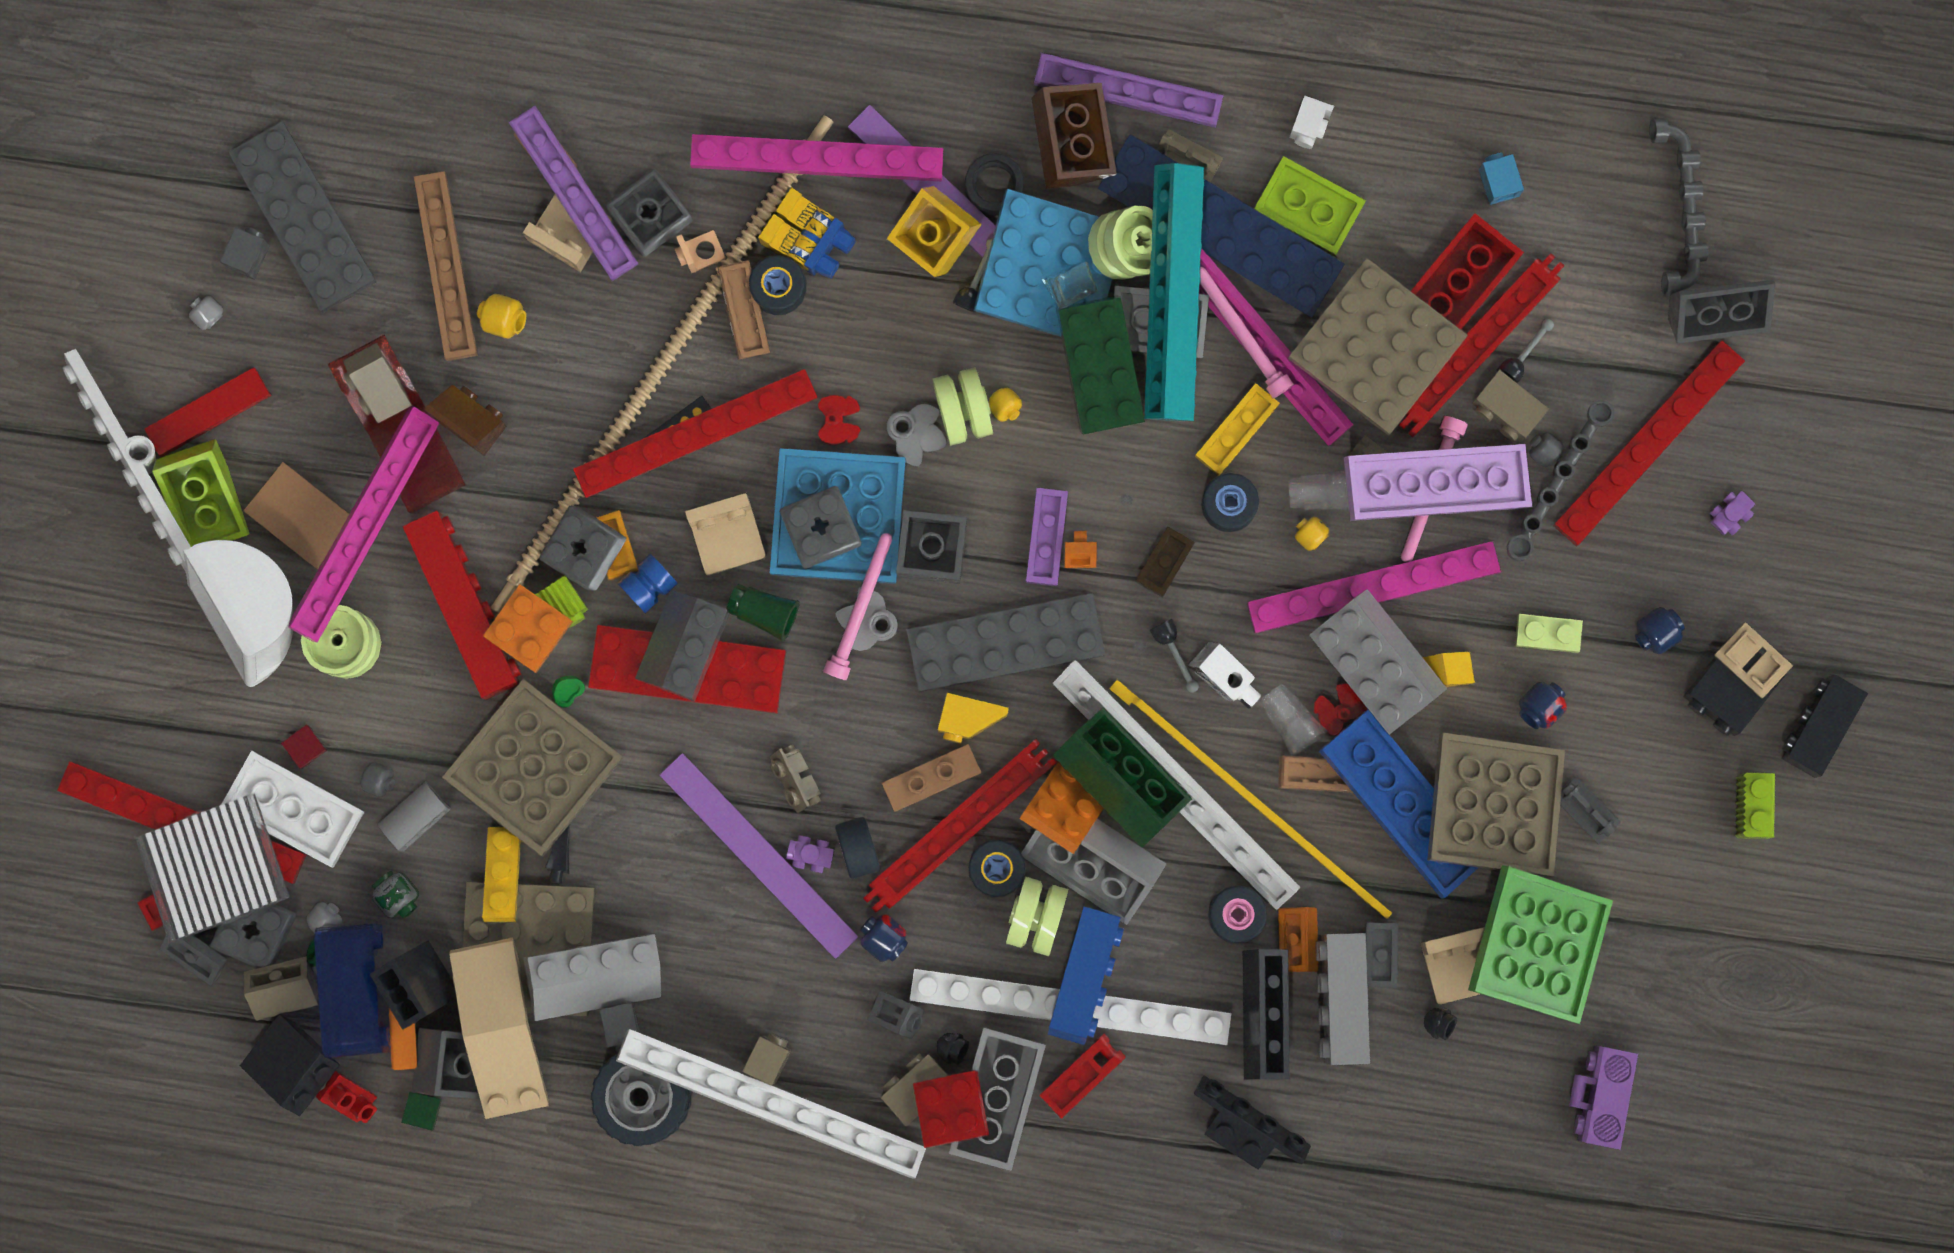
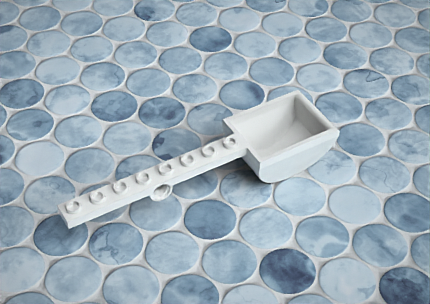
M74 349L65 353L66 366L62 367L65 376L70 384L76 382L80 392L77 394L85 410L91 408L95 415V418L92 420L100 435L106 434L110 443L107 446L115 461L121 460L125 469L122 472L130 487L136 486L141 494L137 498L145 513H152L156 520L152 524L161 540L166 538L171 547L168 548V553L176 566L181 564L185 570L189 588L241 678L249 687L261 683L284 660L293 636V630L288 628L293 616L292 594L284 573L266 554L240 542L214 540L190 546L149 476L156 462L154 444L144 436L127 438L77 350ZM138 452L147 454V457L142 460L132 458Z

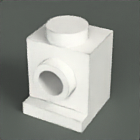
M1304 96L1289 138L1294 139L1295 144L1303 148L1312 149L1316 137L1323 138L1328 121L1324 120L1323 117L1329 119L1334 106Z

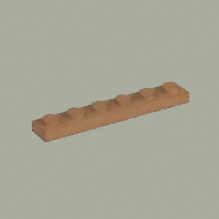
M445 171L415 176L414 181L445 360L452 361L478 356L447 174Z

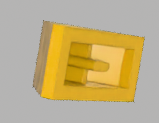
M1470 652L1441 653L1422 657L1446 687L1475 683Z

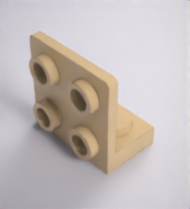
M556 195L553 196L537 224L533 225L529 222L523 231L527 241L579 272L582 271L593 253Z
M746 493L685 511L706 575L709 576L765 559L764 547Z
M1485 927L1421 943L1437 1004L1480 995L1479 993L1469 991L1468 988Z

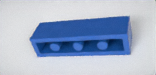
M1083 907L1047 1035L1085 1045L1087 1036L1094 1038L1099 1019L1094 1018L1093 1014L1096 1006H1103L1107 988L1101 986L1104 975L1111 977L1116 958L1110 957L1113 945L1119 947L1124 928L1118 927L1121 917Z

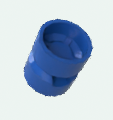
M651 554L638 564L637 573H628L618 583L645 614L658 603L657 596L659 594L666 595L678 584Z

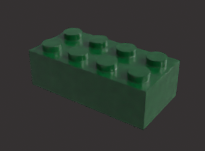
M1116 295L1057 307L1056 312L1080 432L1084 435L1145 422L1121 297Z
M1104 707L1053 754L1061 766L1083 786L1086 792L1092 795L1105 811L1142 848L1192 800Z

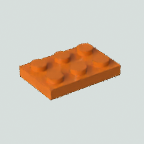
M1058 761L1019 819L1074 854L1104 808L1091 794L1084 790L1083 786Z

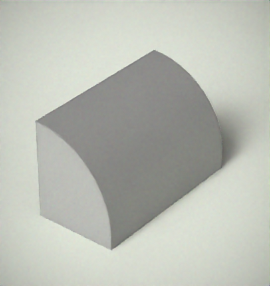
M425 781L382 819L378 826L396 849L404 852L449 812L451 808Z

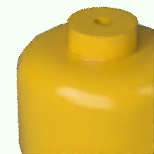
M1001 388L995 391L988 402L991 413L1000 422H1004L1007 419L1013 421L1020 415L1019 410L1022 407V401L1010 388Z
M1316 516L1311 517L1309 520L1304 518L1296 526L1299 531L1295 534V539L1307 551L1315 550L1329 536V528Z

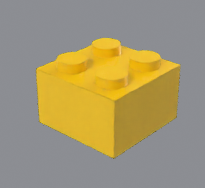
M935 186L921 188L887 239L932 276L938 277L949 272L982 224Z

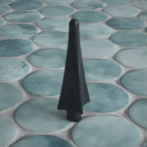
M570 824L553 844L545 867L547 871H551L549 883L561 885L563 873L569 874Z

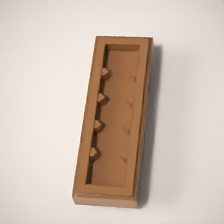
M749 260L717 267L738 360L770 353L760 306L754 301L749 290V277L752 272Z
M969 744L891 778L883 782L882 785L894 812H897L982 773Z
M1279 757L1278 789L1353 793L1325 758Z

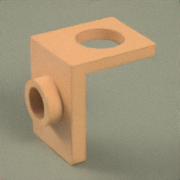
M714 230L686 242L682 234L676 236L680 247L675 248V252L681 266L688 264L691 273L726 259ZM702 242H709L715 248L714 255L709 259H702L697 255V247Z

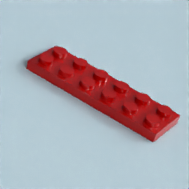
M597 625L588 688L693 702L635 679L654 632ZM719 641L696 700L693 703L778 714L786 650Z

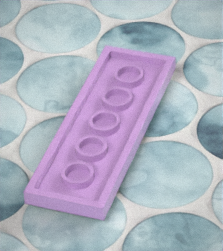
M1525 444L1344 457L1350 521L1532 507Z

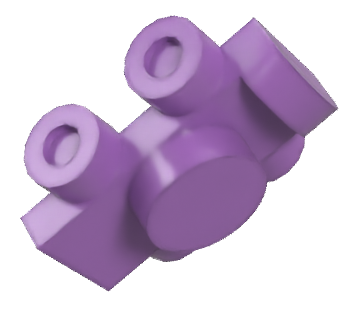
M1743 491L1737 496L1733 492L1729 493L1723 499L1727 506L1723 509L1720 505H1717L1710 512L1714 517L1710 523L1722 535H1725L1727 532L1734 535L1741 528L1737 522L1742 519L1746 523L1754 515L1750 509L1755 503Z
M800 835L797 841L790 840L786 859L793 860L792 867L804 869L805 863L812 864L810 871L823 873L824 867H831L834 849L828 848L830 842L817 839L816 845L810 844L811 838Z

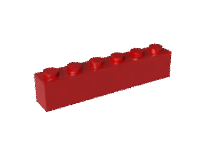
M436 510L402 526L481 698L488 700L518 686L519 680L517 676L522 674L515 659H508L505 651L483 637L492 624L491 619L495 618L489 602H482L477 592L482 589L476 574L474 572L469 574L465 566V562L469 561L462 544L456 545L451 534L456 531L449 516L443 517Z

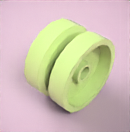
M1131 206L1122 210L1110 211L1101 215L1092 225L1088 237L1089 253L1093 264L1103 275L1111 279L1124 280L1150 274L1152 209L1146 206Z
M975 367L959 372L958 380L961 392H956L954 382L948 374L932 378L950 446L966 442L967 431L965 421H969L972 433L976 438L993 435L989 416L991 411L984 386H981Z
M338 605L318 643L301 636L303 654L310 665L331 676L349 679L361 676L372 668L379 657L381 639L379 630L372 619L350 607Z
M1025 876L1020 896L1016 895L1008 922L1011 924L1006 944L1022 948L1026 944L1029 931L1032 930L1036 932L1032 943L1033 952L1049 956L1069 889L1052 885L1048 889L1045 902L1043 903L1039 901L1043 887L1041 881Z

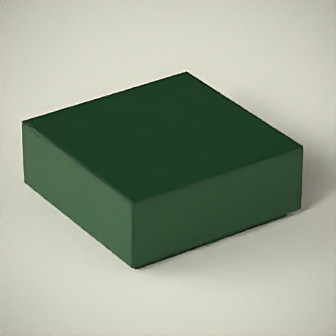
M409 1091L401 1123L433 1131L442 1099Z

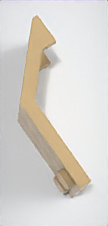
M513 937L450 950L463 1040L485 1119L549 1106L548 1094L528 1024L520 976V962Z

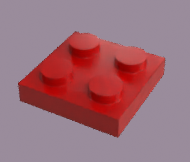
M974 1070L913 1083L924 1148L989 1135L978 1071Z

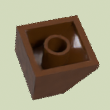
M451 385L430 402L424 410L433 419L438 421L439 424L485 456L507 427L500 420L503 414L490 404L486 408L482 407L476 402L478 396L467 387L462 386L459 390L454 385Z

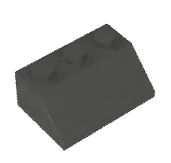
M1766 280L1679 291L1671 294L1668 320L1676 343L1770 332L1775 281Z
M670 590L635 679L695 702L729 618V611L699 598Z

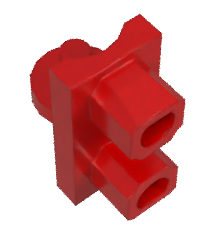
M337 1071L326 1082V1087L315 1096L322 1103L357 1123L359 1121L367 1123L377 1111V1107L373 1104L377 1096Z

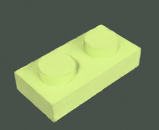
M1519 614L1517 617L1515 647L1579 653L1583 620Z

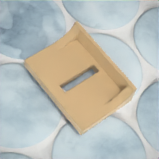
M1746 622L1741 624L1738 630L1714 655L1761 699L1793 667L1788 660ZM1763 647L1766 652L1745 672L1742 668Z

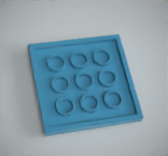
M1005 190L973 311L1061 337L1056 312L1057 307L1106 298L1108 296L1112 279L1103 275L1097 269L1089 253L1088 237L1092 225L1099 217L1017 191Z
M780 448L770 575L863 582L880 536L883 533H889L892 536V543L877 583L896 584L906 457ZM837 486L859 535L861 546L804 569L779 511L785 506ZM817 520L815 522L816 526L812 528V532L818 531L820 535H824L826 533L825 528L829 526V523H822L821 520Z

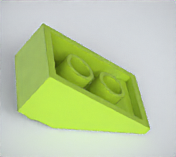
M216 439L156 459L152 472L170 512L191 547L202 542L214 540L233 541L249 535L229 468Z

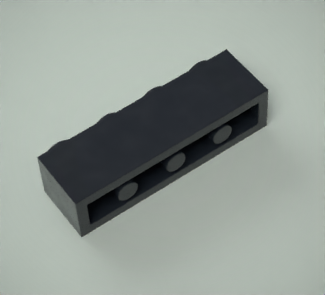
M1288 950L1242 951L1244 1080L1290 1079Z

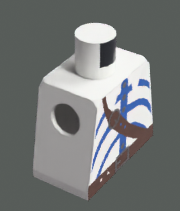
M1208 642L1188 665L1191 670L1226 700L1235 701L1238 699L1249 709L1261 697V694L1250 685L1255 677L1220 643ZM1230 674L1233 675V682L1231 685L1228 684V677Z

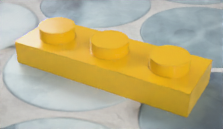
M1255 383L1197 452L1195 457L1216 475H1221L1275 411L1280 402L1275 398L1273 399L1269 393Z
M488 827L482 914L484 922H516L521 840L504 827Z

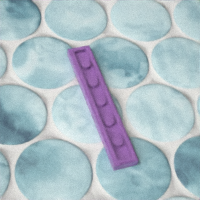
M1041 53L1034 85L1039 87L1102 83L1105 102L1214 128L1217 125L1223 95L1044 53Z
M536 106L509 122L510 126L610 279L614 281L639 265Z

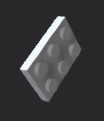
M1115 286L1114 296L1118 295L1121 297L1131 351L1147 353L1149 289ZM1199 294L1196 358H1203L1209 302V295Z

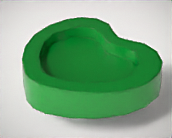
M576 676L560 677L555 680L552 687L553 699L558 706L563 708L569 707L576 697L584 693L585 685Z

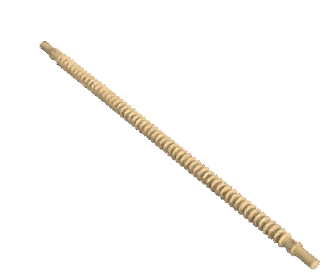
M823 115L807 141H822L834 122ZM782 173V178H776L778 184L771 186L773 190L771 193H766L767 200H762L763 206L756 208L757 215H751L752 222H747L746 226L748 228L741 230L742 237H737V244L731 245V253L726 252L727 259L721 260L722 266L742 262L741 258L748 256L746 251L753 249L751 243L758 241L756 236L761 234L762 227L767 225L766 221L771 219L773 212L777 213V205L781 204V199L785 198L787 190H790L792 187V183L798 182L796 177L803 174ZM717 267V274L711 275L712 281L705 283L707 289H702L700 291L702 296L695 298L697 301L696 305H690L692 311L685 313L687 316L685 320H680L681 327L675 328L677 333L670 335L671 342H665L666 349L660 350L662 354L660 358L655 357L656 364H651V371L644 373L646 379H641L639 381L641 386L634 388L636 391L635 395H629L631 401L624 403L626 406L625 410H619L620 417H615L614 421L616 423L609 425L610 432H605V439L599 440L600 447H595L593 449L595 454L588 456L590 461L616 451L614 446L621 444L619 438L626 437L624 431L631 429L629 426L630 422H636L635 415L641 414L639 409L646 407L645 400H650V393L656 392L655 385H660V378L667 376L665 370H671L670 363L677 361L675 358L677 354H682L680 348L687 346L685 341L692 339L690 335L692 331L697 332L695 326L702 324L701 317H707L706 310H711L712 306L710 304L717 302L716 295L722 294ZM573 478L575 482L573 486H568L570 491L563 493L564 500L558 501L559 507L552 509L554 515L547 517L549 522L542 524L544 527L543 531H537L539 536L537 539H532L534 544L527 546L529 551L527 554H522L523 560L516 562L518 565L517 569L505 579L508 582L491 606V609L497 613H500L519 584L524 586L527 575L534 572L532 567L539 565L537 560L568 507L580 505L578 499L585 497L577 478Z

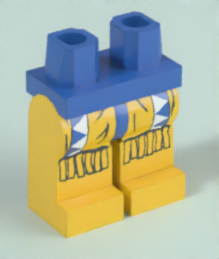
M791 187L776 210L778 216L773 214L759 235L760 243L778 255L791 258L802 269H805L813 276L819 273L832 279L840 263L828 256L833 247H836L845 254H848L856 240L845 230L843 222L814 205Z

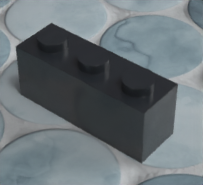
M1835 674L1827 677V679L1822 678L1813 691V695L1816 696L1811 707L1807 705L1803 709L1797 722L1801 723L1796 734L1790 733L1782 746L1785 753L1781 759L1814 778L1821 777L1868 695L1867 692Z

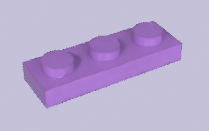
M1036 489L1026 583L1049 586L1058 585L1068 491Z

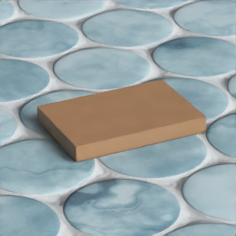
M282 462L244 509L247 515L317 570L349 516V513L284 462Z

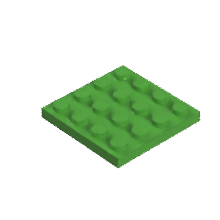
M1502 865L1468 990L1580 1024L1613 900Z

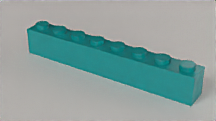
M1170 163L1155 165L1144 419L1194 421L1204 167Z

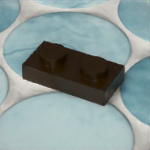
M1167 527L1136 579V583L1163 598L1195 542Z

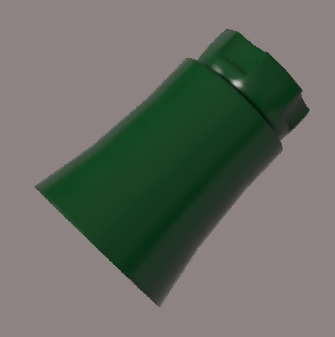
M737 584L729 597L726 609L731 615L737 616V619L749 623L784 642L795 622L799 601Z

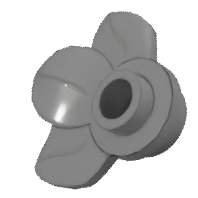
M920 404L909 412H895L887 421V432L896 441L897 454L899 457H906V463L912 466L919 467L921 465L923 451H937L944 448L947 444L942 431L934 425L940 410L931 405ZM906 422L909 428L906 432L902 433L897 430V424Z
M876 591L872 593L852 646L854 650L863 651L870 649L877 641L891 639L897 631L898 623L896 617L886 610L884 598ZM854 605L844 607L836 612L839 623L845 629ZM879 620L887 621L888 627L885 631L877 630L876 623Z

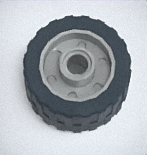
M618 1054L602 1065L592 1084L591 1100L593 1107L591 1108L593 1115L595 1114L598 1120L597 1123L611 1138L619 1140L620 1143L632 1144L634 1146L651 1145L674 1134L686 1120L688 1110L691 1107L692 1091L617 1062ZM638 1088H643L648 1093V1101L645 1105L639 1104L635 1099V1092Z

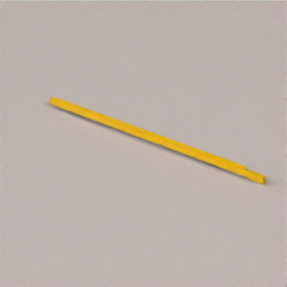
M1116 680L1109 688L1126 704L1130 705L1133 703L1143 711L1152 721L1170 734L1386 919L1390 917L1391 911L1120 681Z

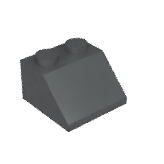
M419 1028L416 1049L417 1067L414 1069L411 1092L432 1096L480 1099L462 1032Z

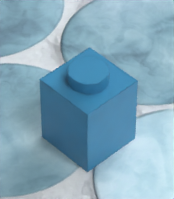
M1497 153L1486 157V162L1482 163L1479 173L1489 205L1520 197L1524 188L1513 154L1504 157L1503 153Z

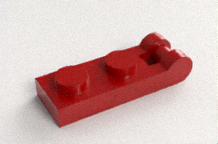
M1105 1033L1039 1095L1061 1119L1126 1058L1121 1050L1116 1051L1109 1043L1111 1040ZM1099 1052L1108 1060L1102 1067L1093 1059Z

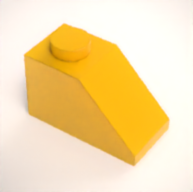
M947 693L938 732L944 733L943 739L961 743L962 738L969 740L1006 718L1009 708Z

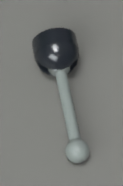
M992 238L986 241L987 249L970 287L959 290L953 300L955 305L976 313L973 310L978 295L976 287L985 268Z
M1544 319L1541 324L1542 328L1519 357L1507 358L1496 371L1501 370L1518 383L1524 375V365L1522 362L1546 331L1553 329L1554 322L1551 319Z
M1173 619L1150 629L1153 638L1158 643L1169 646L1187 682L1186 689L1191 693L1196 692L1199 685L1195 680H1192L1174 644L1178 632Z

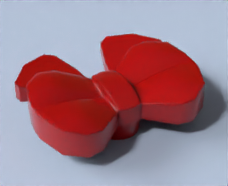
M829 395L822 398L818 403V408L825 415V424L819 430V438L822 442L830 445L842 444L846 440L848 443H852L858 438L861 429L859 426L843 423V416L852 415L860 411L861 408L857 400L851 396H847L845 399L838 395Z
M1339 684L1336 687L1340 705L1334 707L1324 696H1319L1314 702L1313 712L1318 714L1321 728L1329 735L1337 736L1342 731L1345 722L1350 719L1355 720L1367 710L1365 704L1354 693L1349 684Z

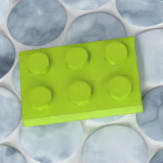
M1283 156L1254 209L1335 257L1366 200Z

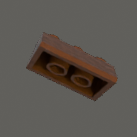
M1102 83L1042 87L1031 99L1046 189L1078 186L1115 176L1117 173Z

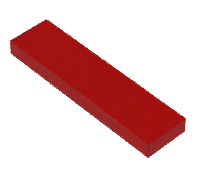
M253 367L146 427L144 430L154 444L156 452L162 458L272 395L258 370Z

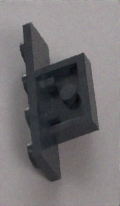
M1206 1076L1201 1078L1194 1091V1095L1219 1111L1204 1135L1258 1170L1274 1147L1299 1164H1303L1311 1145L1301 1135L1290 1132L1273 1117L1264 1115L1252 1107L1246 1099L1237 1097L1226 1090L1220 1082L1209 1079Z

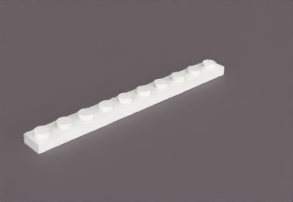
M1076 660L1053 682L1056 688L1088 720L1103 707L1192 798L1180 813L1276 910L1299 890L1300 886Z
M914 969L910 1001L1051 1020L1060 989ZM1105 996L1103 1006L1095 1007L1093 1017L1099 1019L1097 1027L1227 1045L1231 1013Z
M631 1029L627 1030L616 1058L617 1062L912 1179L916 1178L926 1150L924 1146Z

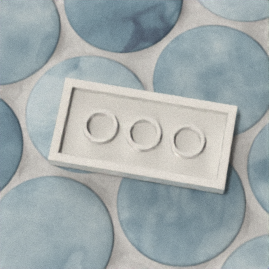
M254 751L250 752L222 804H225L226 810L232 813L228 802L234 800L238 815L244 820L238 798L243 797L252 825L334 868L364 814V811Z

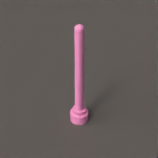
M1200 267V284L1267 378L1265 382L1268 385L1266 389L1273 399L1291 388L1294 385L1287 374L1283 375L1281 371L1277 372L1204 267Z
M1444 416L1440 426L1443 439L1439 450L1453 449L1455 441L1458 442L1460 437H1464L1468 424L1459 419ZM1429 515L1414 517L1401 554L1402 561L1407 563L1413 560Z
M883 533L880 536L837 653L832 655L831 660L827 659L823 669L824 673L843 680L848 678L851 670L848 667L850 663L848 657L892 543V536L889 533Z

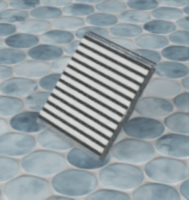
M255 794L243 796L207 811L193 813L190 816L184 817L185 819L146 833L135 839L169 943L176 942L217 925L231 923L240 919L241 916L289 898Z

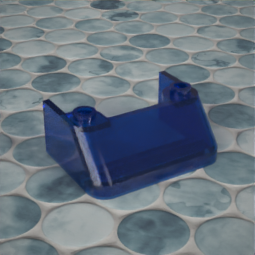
M382 924L330 926L315 929L314 941L321 1039L325 1058L391 1052L390 1029L388 1026L384 1027L383 1022L379 1019L377 986L369 975L376 970L375 956L378 954V949H383Z

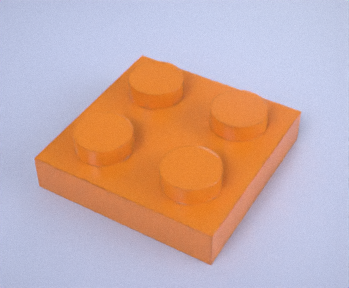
M519 584L483 637L537 673L573 621Z

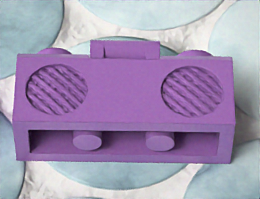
M1595 1046L1594 1052L1589 1051L1586 1060V1070L1590 1071L1589 1077L1575 1074L1569 1103L1571 1107L1583 1109L1582 1115H1577L1574 1125V1134H1578L1577 1141L1621 1150L1638 1054L1601 1046ZM1586 1083L1592 1084L1588 1103L1583 1102Z

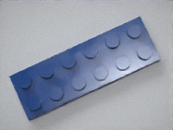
M1369 710L1364 711L1319 750L1321 755L1441 899L1448 896L1478 869V867L1427 860L1434 788Z

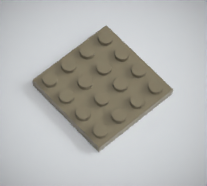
M1366 258L1288 359L1389 436L1468 335Z
M523 679L442 778L538 855L543 857L617 767L623 757Z
M1450 733L1439 734L1427 860L1499 871L1502 865L1537 876L1554 877L1565 750Z
M467 882L463 948L513 937L520 962V976L526 1012L533 1014L523 957L592 945L595 888L518 884L516 922H484L482 918L484 883ZM588 1011L580 1012V1013H575V1014H570V1015H573V1016H588Z

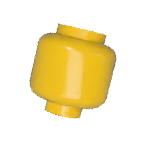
M493 294L486 301H482L477 310L480 326L486 333L509 339L515 334H519L525 326L526 312L523 310L520 301Z

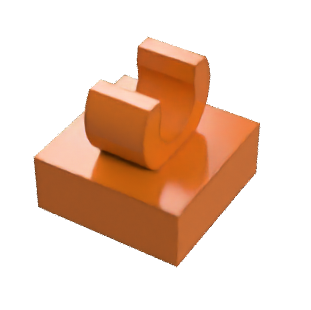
M1074 531V542H1065V568H1096L1097 542H1087V531Z

